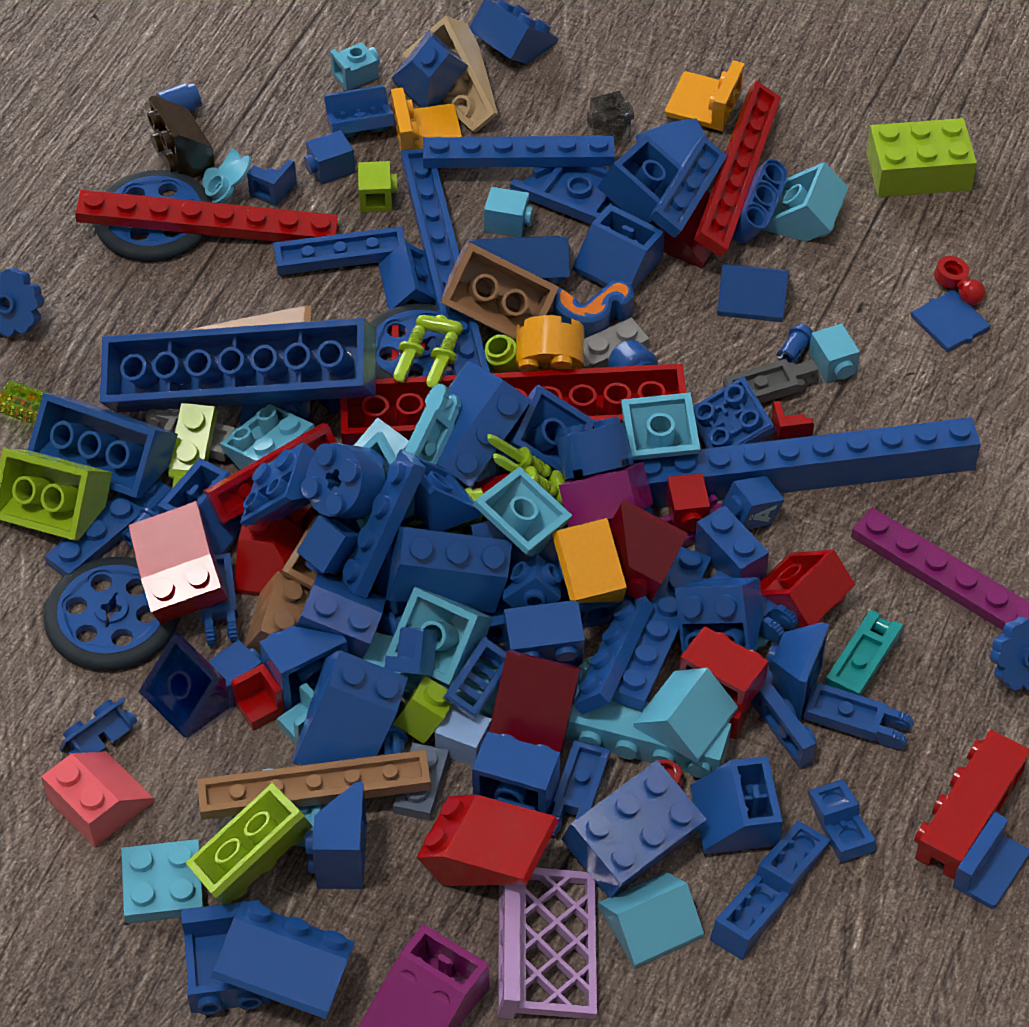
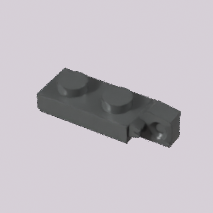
M787 359L726 376L723 378V387L744 376L759 402L764 403L800 392L806 386L818 382L819 369L814 359L796 365L794 362L788 363Z

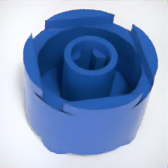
M619 416L593 421L594 429L585 430L584 424L559 429L560 436L555 437L564 479L574 478V470L576 476H585L623 467L622 459L624 465L634 464L625 422L620 423Z
M340 443L321 444L316 449L308 465L306 478L301 484V491L303 496L309 499L313 508L322 515L356 520L364 519V517L371 514L373 501L380 494L387 478H385L383 466L387 467L384 458L371 448Z

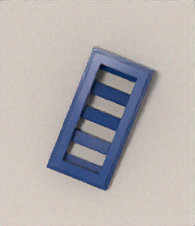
M483 637L466 660L443 699L474 720L501 679L506 652ZM481 656L497 667L495 672L479 662V657ZM474 667L490 678L488 683L471 672V669ZM465 678L482 688L481 694L463 682ZM460 689L475 699L476 702L472 706L455 693Z

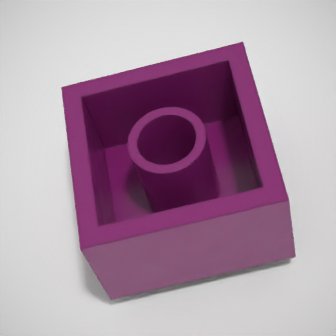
M644 462L590 475L577 476L559 485L563 506L573 515L567 522L568 527L605 518L610 522V518L614 517L623 499L643 510L653 504Z

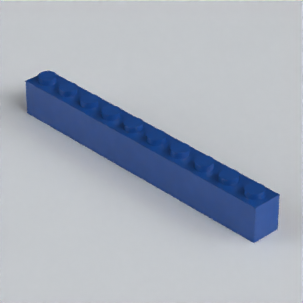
M970 417L700 449L698 454L634 460V464L644 462L653 504L649 507L653 509L668 507L666 501L667 477L703 473L707 495L715 494L718 501L725 499L733 481L767 476L779 493L972 471L976 469L981 443L973 418Z

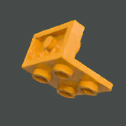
M733 60L728 71L722 72L720 80L687 71L683 72L665 108V116L678 120L697 119L701 126L723 131L742 92L745 63Z
M403 87L391 89L393 116L400 151L423 149V137H462L453 103L413 109L412 99L406 100Z

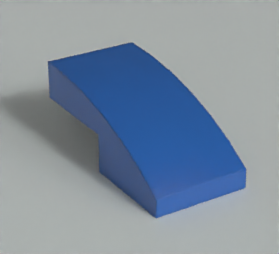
M843 779L808 790V796L826 837L831 839L830 845L841 863L876 851V840L860 817L859 803Z

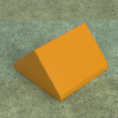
M607 518L557 530L552 534L570 601L578 600V603L620 602L624 600L627 586Z

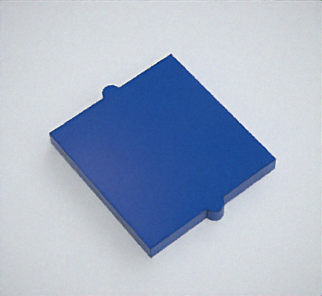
M955 290L937 299L931 298L929 303L911 312V317L947 353L964 343H972V339L989 331L991 327L969 304L964 303L960 299L959 294Z

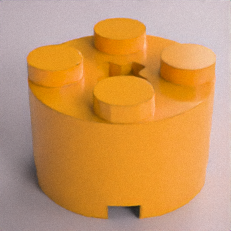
M556 315L528 318L524 320L523 327L518 324L516 327L517 370L523 372L584 368L583 324L574 319H571V324L562 323V316Z

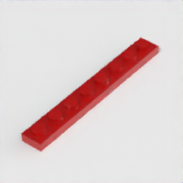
M757 80L749 87L725 153L727 157L719 169L694 238L705 249L712 251L720 258L729 248L781 99L780 96Z
M80 190L75 213L76 222L275 242L336 235L338 215L90 190Z

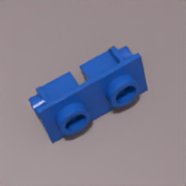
M123 697L116 703H113L110 699L93 712L95 717L85 725L78 721L63 733L65 739L61 743L60 751L62 752L67 747H70L72 751L68 753V756L71 753L102 752L106 749V746L99 738L101 734H104L108 741L113 744L122 736L134 729L133 725L137 723V719L130 710L125 713L123 712L122 707L126 699Z

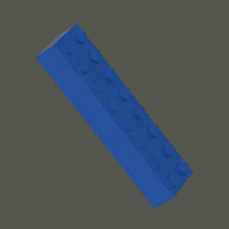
M365 318L102 336L100 403L115 413L149 411L150 409H180L181 403L216 407L373 397L376 395L377 329Z

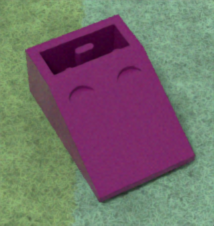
M422 924L400 952L358 1027H459L490 987L489 964L425 924Z

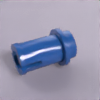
M804 324L791 327L788 332V339L776 354L779 356L778 360L787 359L788 363L794 362L796 364L804 349L810 347L812 329Z

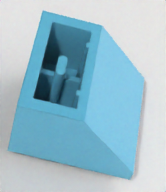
M269 404L259 410L254 417L241 427L235 429L230 436L220 443V446L241 470L315 428V426L309 421Z

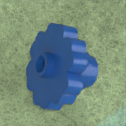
M9 268L3 272L0 271V333L8 337L33 330L35 325L41 320V315L37 309L44 305L41 287L38 284L30 283L29 273L20 271L17 268Z
M1022 616L1005 624L1003 632L994 639L990 654L991 662L997 664L994 676L1004 686L1013 690L1022 688L1029 691V619Z

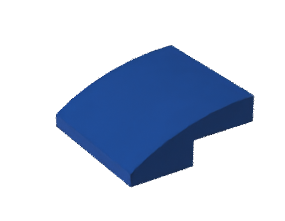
M697 119L667 123L635 136L638 142L647 135L680 165L683 164L694 144L702 136L706 137Z

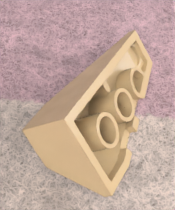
M445 15L430 31L456 53L468 67L443 97L442 101L445 104L453 103L457 117L472 132L476 133L498 115L480 47L468 23ZM424 35L403 53L405 58L409 56Z

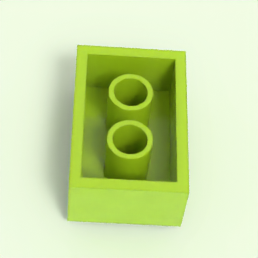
M964 118L870 125L866 153L878 197L972 190L977 162Z

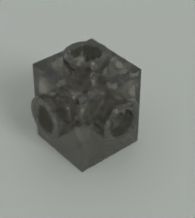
M620 90L590 98V112L587 113V122L594 134L614 136V143L629 139L631 120L634 119V110L632 104L629 101H625Z

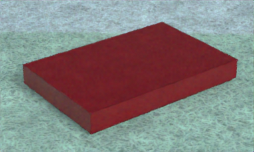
M508 650L489 732L498 735L508 734L519 741L533 745H546L554 751L560 752L561 761L582 668Z

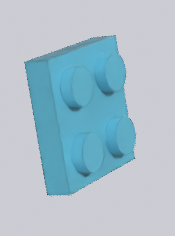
M198 839L121 848L123 902L126 923L181 917L182 909L204 907L202 882L185 863L200 850Z

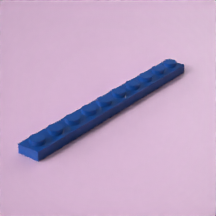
M423 149L401 150V164L438 315H444L449 320L458 321L463 326V331L458 335V341L453 350L457 355L455 362L451 364L453 375H458L468 360L490 372L477 321L440 303L449 275L459 256V250L438 169L423 168Z

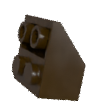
M155 95L149 97L151 111L147 112V117L154 130V134L151 135V141L156 152H162L167 170L195 178L203 175L207 168L215 167L213 148L186 107Z

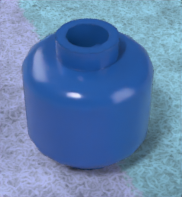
M636 340L623 341L617 345L608 359V367L658 365L656 356Z

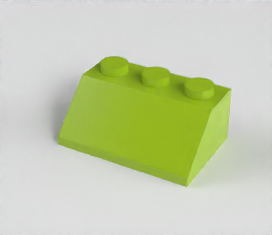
M2 448L0 458V520L67 539L79 540L106 507L112 472L29 450Z
M271 783L185 863L221 904H230L233 900L242 897L247 891L248 886L262 873L271 870L276 864L277 859L290 847L300 843L306 831L310 830L313 826L304 814Z

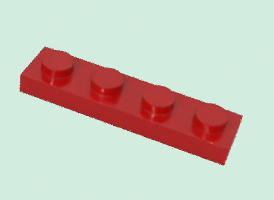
M322 423L204 490L218 521L224 524L244 512L243 503L251 492L254 483L252 480L253 474L261 464H268L278 458L284 450H291L303 442L314 451L321 444L337 443L329 425Z

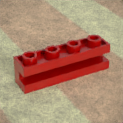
M991 729L983 741L975 740L967 755V759L970 760L965 768L961 766L957 768L950 781L949 786L952 787L948 796L944 794L939 796L932 810V814L935 815L930 824L924 821L914 838V842L918 844L915 859L927 866L930 865L933 859L944 863L942 874L953 880L955 879L958 866L994 812H1000L1025 772L1028 763L1029 748Z

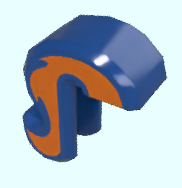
M611 281L582 305L575 297L559 288L553 300V315L562 316V323L571 324V319L581 322L584 326L585 339L609 328L612 318H618L619 322L629 319L633 314L634 290L625 281Z

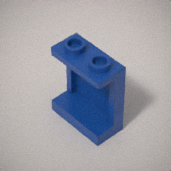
M260 900L245 901V902H248V903H260ZM242 902L181 910L188 979L187 997L191 1013L211 1015L218 1013L222 1009L237 1007L255 1009L261 1006V1004L271 1003L269 998L211 978L232 921Z

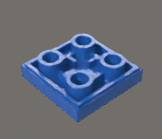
M744 376L693 406L697 432L706 448L758 443L777 432Z

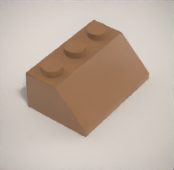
M469 242L463 246L455 262L440 303L516 341L517 325L519 324L523 327L524 320L546 315L559 287Z

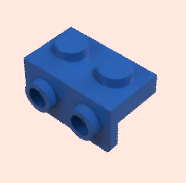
M384 85L324 95L327 123L332 133L341 130L345 137H352L359 131L382 132L389 126H395L393 112L388 105Z

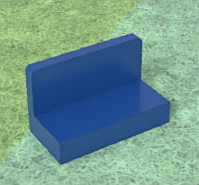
M404 241L379 263L388 310L405 305L411 299L420 304L435 305L436 302L424 253L422 250Z
M994 812L958 866L953 883V888L990 909L996 908L1029 857V849L1004 835L1009 819Z

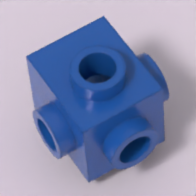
M535 554L525 562L517 563L509 571L503 590V600L512 608L556 603L561 599V574L555 565L547 563L538 554Z

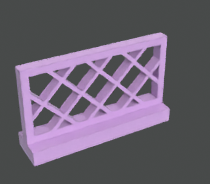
M535 868L530 880H539L549 889L539 899L526 889V884L499 885L498 1018L514 1019L516 1013L595 1019L597 1016L595 880L588 872ZM568 883L585 884V896L578 902H575L562 890ZM554 895L569 908L558 918L543 905ZM535 910L550 924L539 934L526 924V918ZM573 914L586 925V930L577 938L562 924ZM554 930L569 943L558 954L543 940ZM526 936L530 939V941L527 944ZM585 939H586V947L582 944V942H583ZM535 945L550 959L538 970L526 959V953ZM573 949L586 960V966L578 973L563 960ZM554 965L570 979L558 990L543 976ZM526 972L530 975L528 979H526ZM535 981L550 995L544 1002L526 1001V989ZM573 985H576L587 996V1006L572 1005L563 994Z

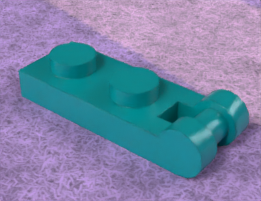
M871 609L827 675L825 685L862 696L894 644L899 641L905 625L895 620L891 623L881 618L882 614ZM874 631H877V632L883 634V636H881V635H879V634H877V633H874Z

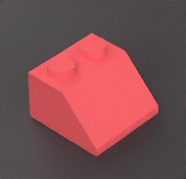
M106 751L71 753L41 776L48 801L94 847L98 846L155 802L154 797Z

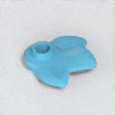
M232 148L219 168L212 167L205 170L202 185L205 188L206 195L212 198L213 203H224L232 198L235 191L234 187L244 179L250 169L251 157L247 155L242 158Z

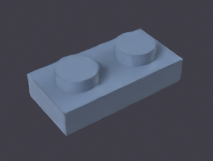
M412 743L410 752L426 750L431 790L397 794L393 804V812L398 815L431 821L449 761V750Z

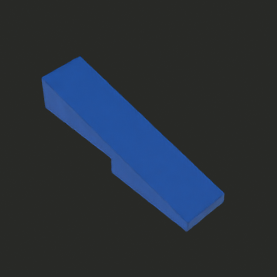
M798 820L760 862L756 875L717 917L710 941L743 961L828 848L831 839Z

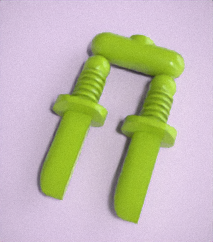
M420 315L416 319L417 326L413 328L408 341H403L399 344L398 351L402 355L394 370L393 377L396 381L405 382L415 358L423 355L424 348L421 346V342L426 331L446 334L440 348H434L430 355L434 363L427 376L426 384L428 387L433 388L438 383L440 384L448 364H453L456 360L457 355L453 350L458 341V335L463 331V326L460 322L449 320L444 315H436L435 317Z
M487 435L488 442L492 446L509 455L517 462L516 464L508 458L494 453L493 458L496 464L511 473L518 467H521L556 501L563 505L559 485L564 483L565 479L560 471H552L549 465L533 456L527 447H522L518 450L495 435Z

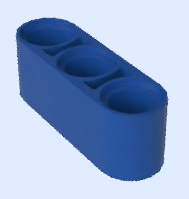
M776 159L766 160L755 171L732 237L735 241L741 244L749 243L770 223L788 179L787 170L780 161Z

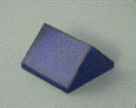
M174 633L140 688L139 693L183 737H190L230 708L225 678L181 634Z

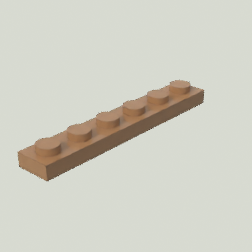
M426 750L197 779L201 820L236 816L271 783L296 807L328 804L355 782H364L365 799L431 790Z

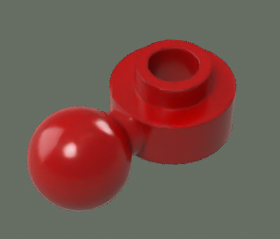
M944 256L938 261L934 277L939 284L945 288H959L960 299L970 306L978 305L984 300L986 295L985 287L980 281L967 278L969 267L965 261L955 256Z

